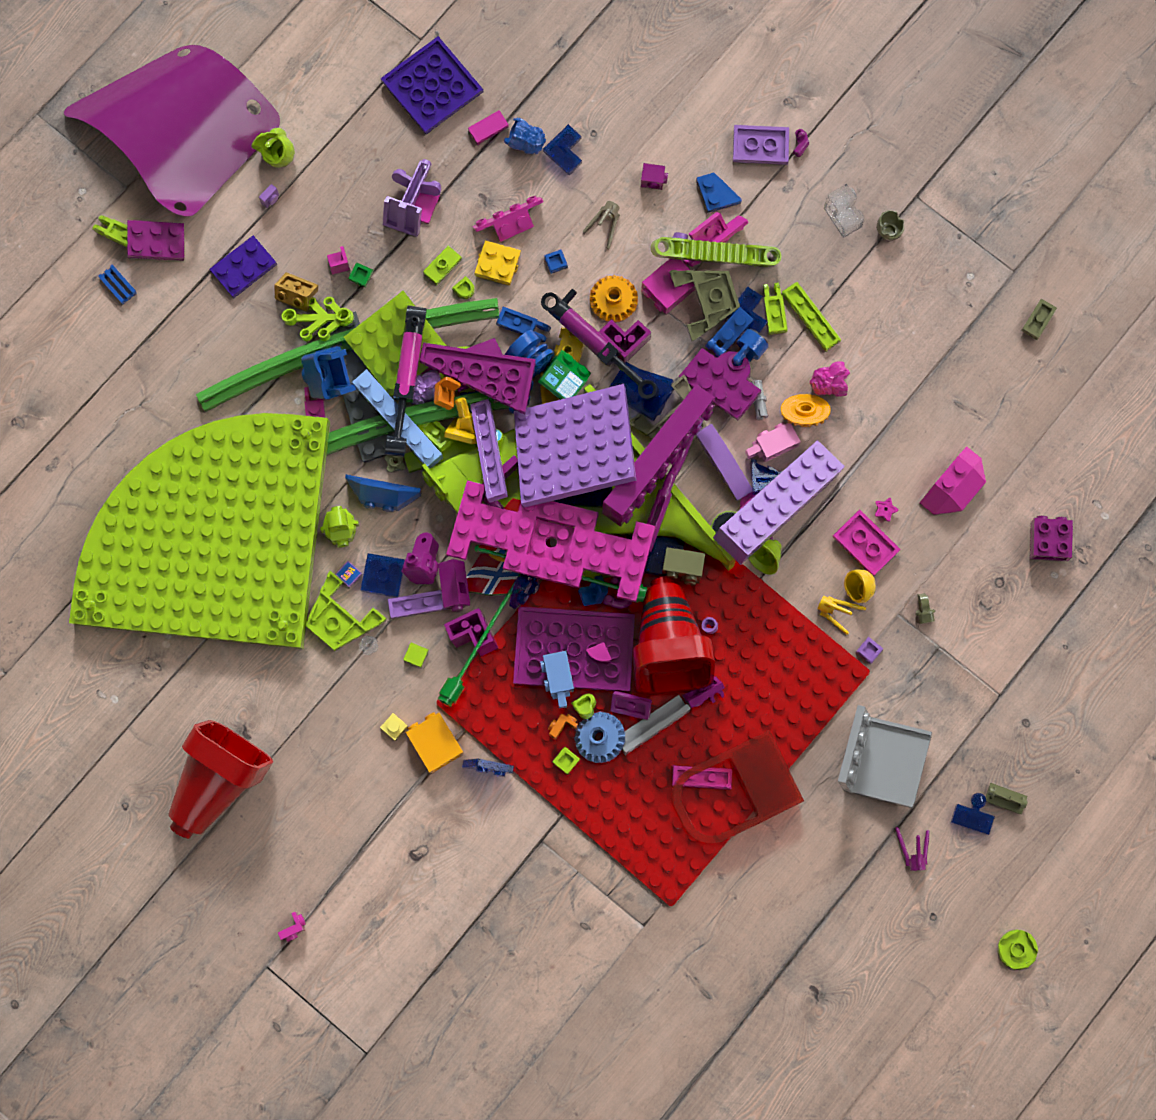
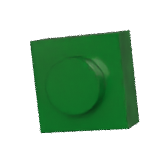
M356 262L348 280L366 288L374 271Z

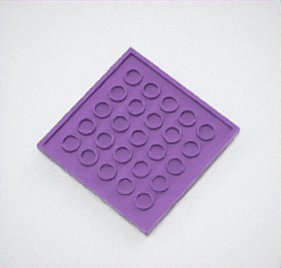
M624 384L529 407L526 410V415L514 411L521 504L524 508L637 481Z

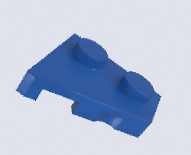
M714 172L696 178L707 213L741 204L742 199Z

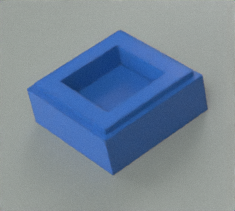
M562 249L544 255L550 274L568 268Z

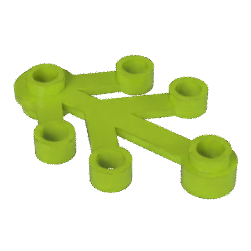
M314 297L309 300V304L314 302L309 305V309L314 310L317 314H296L294 309H286L282 313L284 323L289 326H293L297 322H314L309 327L300 331L303 341L311 340L312 333L325 323L332 322L326 328L318 331L320 340L327 341L330 339L331 332L339 326L351 324L354 320L353 312L347 308H340L333 297H326L323 303L326 309H332L335 314H328Z

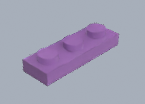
M441 590L388 599L391 619L447 610L443 606Z

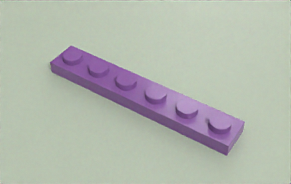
M489 399L470 404L486 497L490 503L506 498L508 495L491 402Z

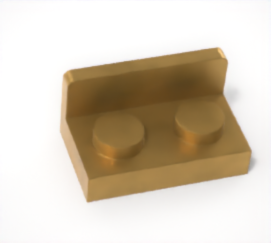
M286 272L274 284L275 299L307 311L309 309V300L318 292V285Z

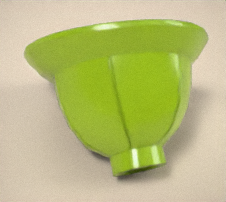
M769 539L748 558L749 561L760 572L767 575L775 574L778 571V563L781 558V543L778 540Z

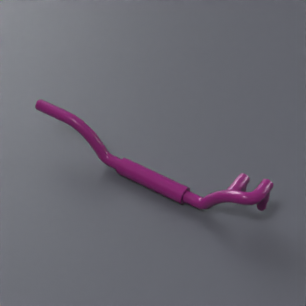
M694 435L690 438L691 442L685 450L681 449L679 452V458L671 466L662 489H659L646 523L656 526L650 553L672 497L670 492L674 481L683 466ZM611 578V584L620 585L621 579ZM606 595L603 604L623 609L630 606L632 601Z

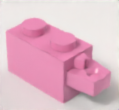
M782 422L776 425L775 429L770 432L765 430L759 433L756 441L752 442L753 446L745 452L748 459L758 455L759 458H763L767 462L799 447L801 441L792 424Z

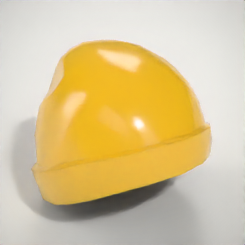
M866 570L849 571L844 579L845 591L854 602L865 603L873 597L876 591L875 578Z

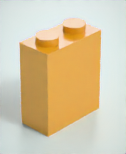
M433 712L425 717L424 722L420 724L416 722L408 727L409 731L406 734L430 774L464 755L440 713L435 714Z

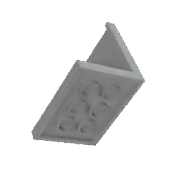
M858 705L838 778L839 784L846 792L913 808L932 732L870 717L866 707Z

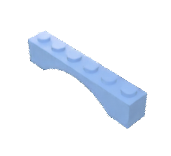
M365 370L353 381V384L395 430L398 404L368 370ZM405 413L401 437L407 438L406 444L423 464L425 463L428 468L435 466L443 459L441 452Z

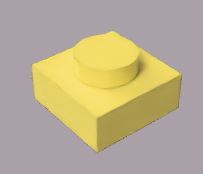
M392 713L380 728L396 741L408 725Z

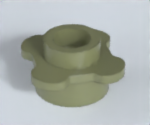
M385 456L389 472L405 469L403 457Z

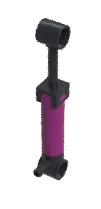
M571 289L563 299L552 292L542 296L541 306L591 350L605 365L610 367L614 363L638 385V393L646 400H654L658 397L659 386L651 380H643L618 358L622 352L568 305L577 294L574 289ZM555 298V306L548 307V301ZM648 385L653 387V392L650 395H646L644 392L645 387Z

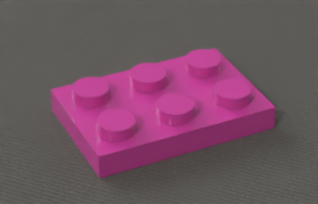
M860 509L832 536L873 577L901 550Z

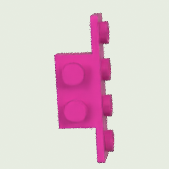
M529 197L521 205L517 203L510 206V210L505 212L498 211L490 219L486 220V218L476 221V225L472 226L473 230L478 232L493 225L499 241L506 240L534 227L528 209L544 201L541 197Z
M716 212L692 230L689 236L691 240L725 243L735 233L743 230L744 226L749 222L744 217L738 215L726 224L721 213ZM683 260L684 263L690 265L691 267L701 262Z

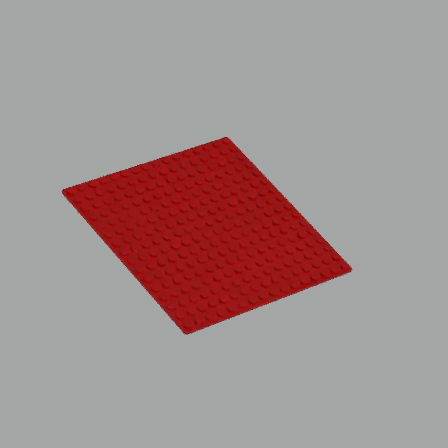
M609 534L632 540L633 536L623 534ZM657 536L651 553L649 552L641 584L648 589L651 587L650 583L652 580L666 577V574H662L667 547L699 553L704 552L676 537ZM706 553L699 584L696 583L694 586L686 585L684 581H680L681 577L679 576L677 579H673V582L682 587L701 635L712 640L715 659L714 677L716 676L725 687L722 689L724 697L722 698L718 693H715L714 703L708 698L700 706L690 707L689 713L627 755H624L621 751L614 759L604 763H595L587 760L579 753L574 738L576 730L567 724L556 740L549 736V726L553 720L557 721L561 714L573 716L577 719L576 723L579 726V722L583 718L580 717L571 703L585 694H592L596 700V705L593 708L594 713L603 712L615 716L623 725L624 731L642 719L612 712L611 704L614 691L574 688V692H570V696L566 697L567 707L559 709L558 699H553L550 691L546 692L545 686L513 684L519 608L494 635L498 648L483 656H480L478 653L469 664L460 679L463 681L462 685L465 688L456 703H453L450 707L437 700V705L668 906L675 905L870 673L866 666L745 565H740L735 560L734 567L728 571L719 560ZM612 577L603 578L604 582L610 583ZM581 579L580 587L590 586L591 582ZM543 580L520 606L635 614L633 649L639 644L643 602H632L630 606L623 609L605 605L603 601L601 604L584 606L578 592L579 588ZM608 587L607 595L617 598L618 589ZM708 617L714 618L718 623V629L713 634H708L702 629V622ZM709 625L706 626L707 628H711V629L714 628V627L709 626ZM632 652L630 692L623 693L652 700L650 714L678 695L685 705L687 704L682 695L689 691L653 695L639 693L635 685ZM598 732L595 735V741H600L603 738V732ZM564 747L580 758L568 775L552 763ZM673 766L732 769L731 790L672 786Z

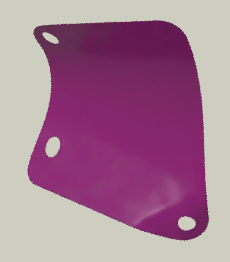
M200 45L179 47L71 104L64 110L65 116L86 122L107 136L134 164L154 198L168 210L182 216H193L256 151V149L251 147L255 138L261 133L270 132L273 128H279L280 125L279 113L255 85L223 56ZM181 50H190V53L186 56L179 57L177 55ZM249 100H255L259 103L261 107L259 114L254 115L248 111L247 102ZM181 202L185 204L186 210L179 211L175 209V203Z

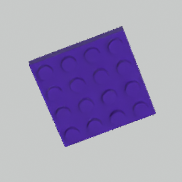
M439 36L381 77V82L425 134H428L484 92L479 83Z

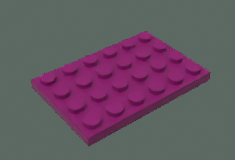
M519 607L513 684L545 686L544 680H547L546 672L542 673L540 661H544L543 655L566 651L574 688L630 692L635 614ZM604 642L612 661L600 662L594 660L587 654L586 650Z

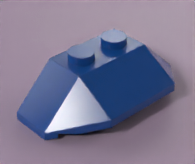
M345 475L346 482L360 503L369 509L380 507L386 512L399 511L422 495L421 488Z

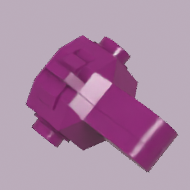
M424 532L416 538L412 553H407L402 573L414 584H433L439 564L436 561L439 544L430 533Z

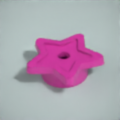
M891 498L884 502L875 501L878 508L875 517H882L890 522L891 515L899 511L898 508L892 505Z

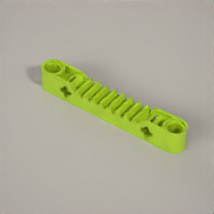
M660 237L654 240L650 247L652 254L658 258L771 267L778 264L782 258L780 250L772 246L717 243L672 237ZM659 243H663L665 245L664 252H661L658 249ZM768 252L773 255L772 262L767 259Z

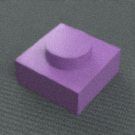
M271 184L259 196L260 202L264 207L268 208L278 200L279 193L277 188Z

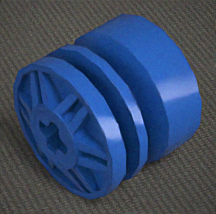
M529 330L513 342L505 355L535 359L534 378L548 366L554 357V351L548 349L547 344L539 346L541 338L533 330Z

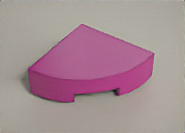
M604 642L586 650L587 654L594 660L600 662L612 661Z

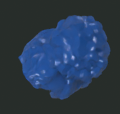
M513 118L515 123L511 128L509 138H505L504 143L510 148L523 150L526 154H538L542 151V147L546 142L543 130L529 125L521 118Z

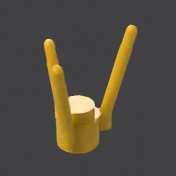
M823 596L817 610L821 611L820 615L827 618L848 635L849 632L828 613L832 614L834 609L852 615L851 611L837 606V604L864 611L866 607L837 600L830 596Z

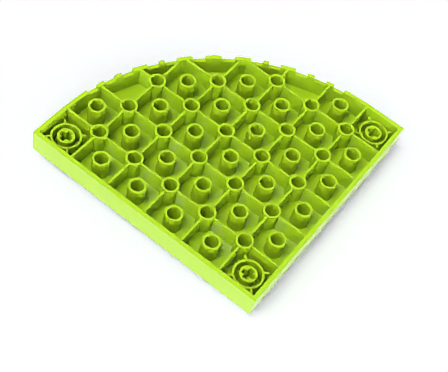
M276 413L239 415L216 420L191 429L169 440L147 455L111 492L87 534L78 561L69 623L89 627L304 649L305 624L309 607L330 420L323 417Z

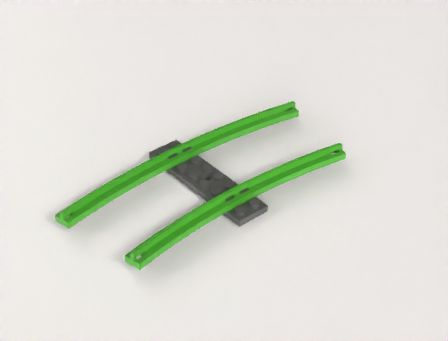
M497 298L427 309L426 320L433 329L500 318ZM356 311L353 312L354 320L347 326H339L330 333L329 340H317L270 358L197 393L196 396L204 411L207 412L255 387L303 368L301 359L304 355L338 346L341 349H346L347 355L343 357L351 385L365 370H368L374 377L344 338L345 335L360 324ZM327 322L321 327L326 328L332 322ZM357 389L343 394L351 425L329 432L327 455L358 444L364 463L386 456L387 436H394V429ZM478 392L455 396L454 407L450 410L434 404V401L407 407L405 413L419 426L459 417L455 400L459 398L466 399L470 413H472L470 404L489 399L491 402L492 411L509 409V407L500 402L494 403V399Z

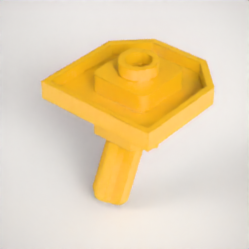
M459 398L455 400L459 418H454L445 431L444 437L469 444H477L472 413L469 411L466 399Z

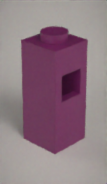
M451 559L438 563L444 608L451 609L452 612L463 611L464 607L470 606L465 562Z

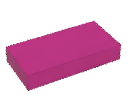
M500 110L468 127V131L478 145L507 129L509 124Z

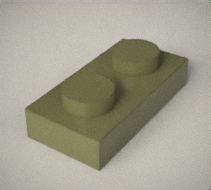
M1040 299L1021 331L1038 340L1057 307Z

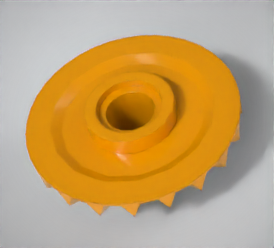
M613 275L599 279L590 292V305L593 312L599 318L608 322L611 319L614 322L627 319L634 313L638 304V294L634 284L629 279L623 278V276ZM611 294H616L619 296V298L613 300L609 296Z
M794 395L782 403L781 415L788 423H794V426H818L819 423L823 424L825 420H828L830 405L826 400L816 395Z

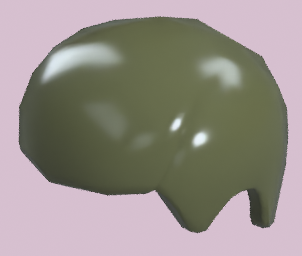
M887 210L881 214L877 221V231L885 240H896L904 232V220L898 217L897 211Z

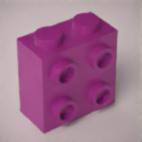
M1036 516L1030 523V559L1068 562L1072 558L1073 520H1067L1066 517L1048 519V516Z

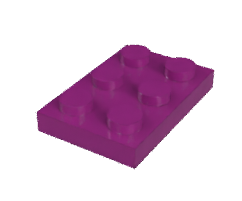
M127 220V258L184 261V223Z

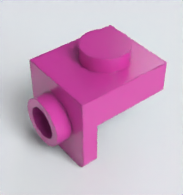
M297 912L291 913L296 924L278 932L280 940L290 942L298 938L297 934L305 931L303 926L306 923L302 914L298 915Z

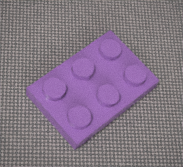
M734 125L733 162L788 165L789 127Z

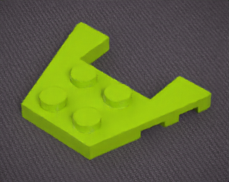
M329 571L305 626L331 649L336 651L381 625L387 619L373 607L361 622L356 620L331 598L344 582L333 572Z

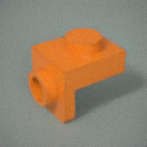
M445 377L435 384L434 404L448 410L454 407L455 390L461 387V383L451 377Z
M561 714L557 721L553 720L549 726V736L556 740L566 724L576 730L578 728L577 719L569 714L566 716Z

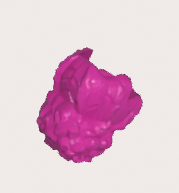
M834 362L829 367L814 370L810 385L817 395L833 394L836 397L847 396L848 385L844 379L848 377L850 371L845 368L844 362Z

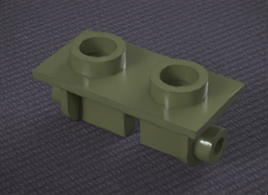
M990 783L984 801L1022 815L1023 809L1026 808L1028 803V796Z

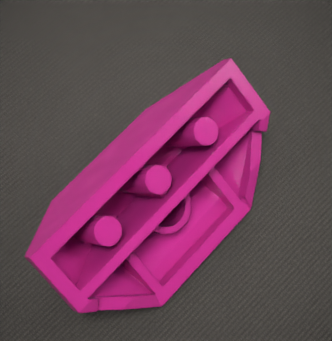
M966 446L919 504L933 515L963 511L986 483L982 458Z

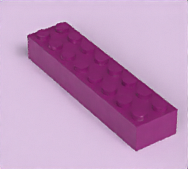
M697 384L692 388L634 462L637 481L616 485L604 500L602 509L604 516L620 527L624 522L627 524L632 519L634 509H639L643 505L644 497L647 493L651 494L656 487L655 483L659 478L661 480L664 478L670 463L673 465L677 461L681 449L685 450L688 447L692 435L696 436L702 428L701 424L703 421H708L712 416V410L715 407L713 404L715 397Z

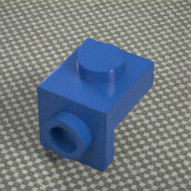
M602 575L594 577L596 580L604 581ZM591 582L590 586L580 587L578 592L583 605L601 604L608 593V587Z

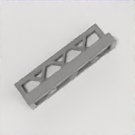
M678 695L651 713L648 720L642 719L626 730L625 743L622 748L624 755H627L689 713L690 707L688 704L685 705Z

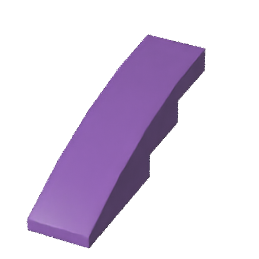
M710 424L700 430L696 436L710 462L716 467L723 482L727 484L734 499L738 501L751 493L753 489L714 426Z

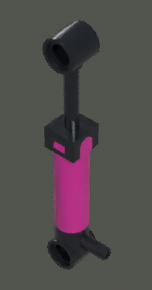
M407 306L398 373L393 395L394 400L399 401L394 436H387L385 454L400 457L405 455L407 438H403L401 435L406 403H413L427 308Z

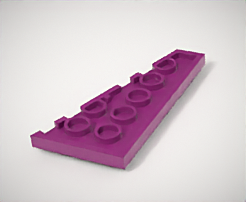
M423 343L419 359L421 364L526 415L536 364L535 359Z

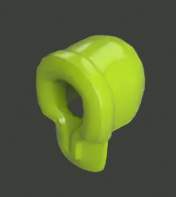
M273 128L270 132L259 134L251 145L253 149L261 153L266 163L277 168L289 165L295 155L294 145L287 138V133L282 128Z

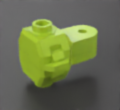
M335 506L326 513L320 530L321 533H325L326 538L333 545L343 548L349 546V542L353 541L359 522L354 520V516L346 508L342 509V506Z

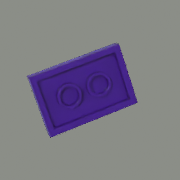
M253 235L211 267L210 271L234 299L274 268L277 262Z

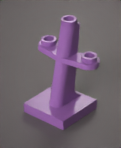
M423 159L419 162L413 177L408 176L402 169H397L393 172V181L407 187L402 201L386 197L383 211L384 226L418 237L422 208L414 206L419 193L438 196L441 193L439 182H424L432 165L429 160Z

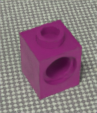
M643 163L640 187L662 190L663 184H667L668 173H665V166Z

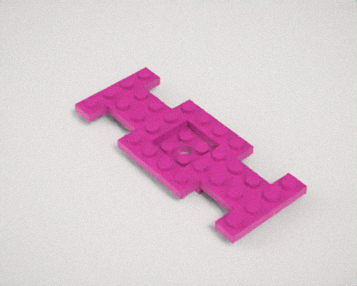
M467 481L446 553L447 556L466 560L470 544L474 542L506 550L507 554L503 570L576 588L580 587L583 572L588 570L620 578L621 582L617 598L633 602L637 601L656 526L636 521L632 540L595 531L599 512L554 501L525 508L520 504L519 511L514 512L482 504L485 485ZM549 538L557 540L555 547L550 548L546 545Z

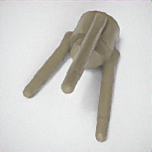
M607 201L605 206L601 207L597 215L586 226L583 233H586L601 215L602 218L598 223L599 226L602 225L605 219L609 221L613 219L606 247L609 250L617 220L620 217V214H618L620 207L612 201Z

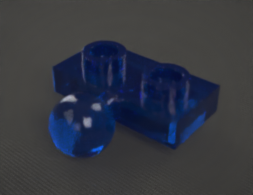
M975 793L972 795V808L956 804L951 823L988 835L990 834L995 816L980 811V808L986 804L984 794Z

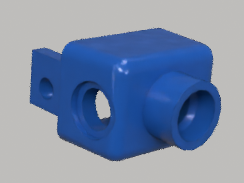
M336 346L302 357V378L308 384L312 398L331 399L356 390L355 384H350L343 357L347 355L346 349Z

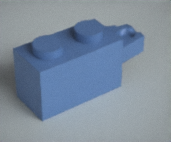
M562 651L543 655L544 661H540L542 673L546 672L547 680H544L546 692L550 691L552 698L558 699L559 709L566 708V697L570 696V692H574L567 653Z

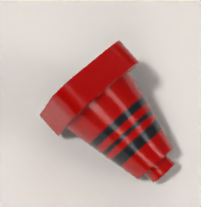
M660 577L652 580L650 583L651 587L646 590L643 601L639 644L633 649V670L636 690L642 694L653 695L696 690L711 685L714 681L715 671L712 640L701 635L682 587L674 584L673 579L669 577Z

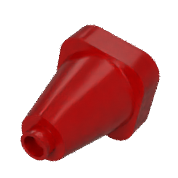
M207 720L195 724L182 744V748L188 756L168 813L173 821L170 829L186 839H190L193 833L203 834L247 788L262 782L273 764V759L263 750L221 723Z

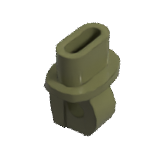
M925 593L917 594L920 610H917L915 614L919 616L920 624L935 621L934 613L936 610L930 608L928 596Z

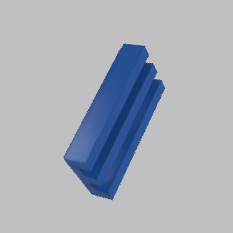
M113 264L110 266V269H106L103 274L98 276L122 305L137 294L136 290ZM114 272L131 293L128 294L111 273ZM109 277L126 297L122 298L105 278Z

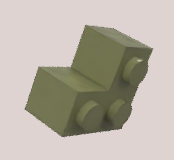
M667 547L662 574H666V577L677 579L679 576L681 577L680 581H684L686 585L694 586L696 583L699 584L702 577L705 553Z

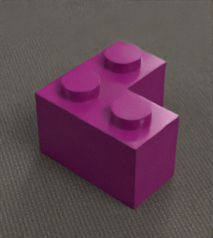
M611 319L599 331L603 337L622 352L618 358L624 363L630 360L651 340L652 333L639 320L624 332Z
M477 608L444 624L451 642L456 648L470 641L476 647L488 627V623L482 611ZM491 630L477 651L480 656L498 648Z

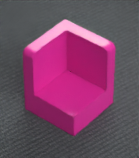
M344 246L340 247L341 252L327 255L332 275L350 270Z

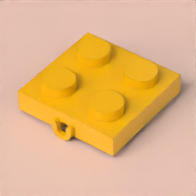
M485 240L481 255L479 254L477 259L478 264L474 275L510 286L514 273H517L518 270L517 264L521 250Z

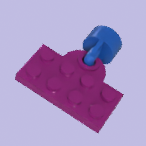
M747 329L738 339L737 345L740 347V351H729L716 358L702 348L679 375V378L682 375L686 376L690 387L693 388L697 384L715 397L714 404L737 421L762 393L761 389L748 381L751 376L749 363L752 359L758 360L769 346L767 340L753 329Z

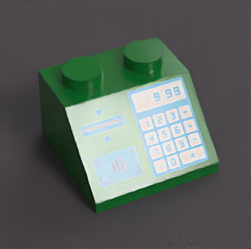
M561 350L549 363L539 383L561 400L576 396L587 382L591 372L573 359L570 354Z

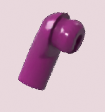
M798 129L795 132L798 145L793 154L801 157L809 146V139L803 129Z

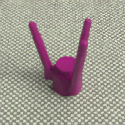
M896 827L895 830L905 857L906 866H910V871L926 870L930 831L926 830L923 854H921L920 836H916V855H911L910 859L900 830Z

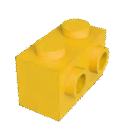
M562 327L559 334L561 342L560 345L556 344L554 355L556 356L561 350H564L579 363L585 345L566 328Z

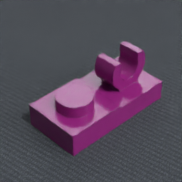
M715 676L711 685L691 690L682 696L691 708L697 707L708 698L714 703L715 693H718L723 698L724 693L722 689L725 687Z
M614 691L611 711L648 720L650 718L652 700Z

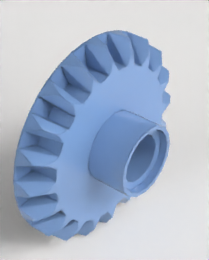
M594 713L591 718L583 719L579 722L574 737L576 747L579 753L589 761L595 763L608 762L614 759L624 747V727L615 716L609 713ZM598 732H603V738L600 741H595V735Z

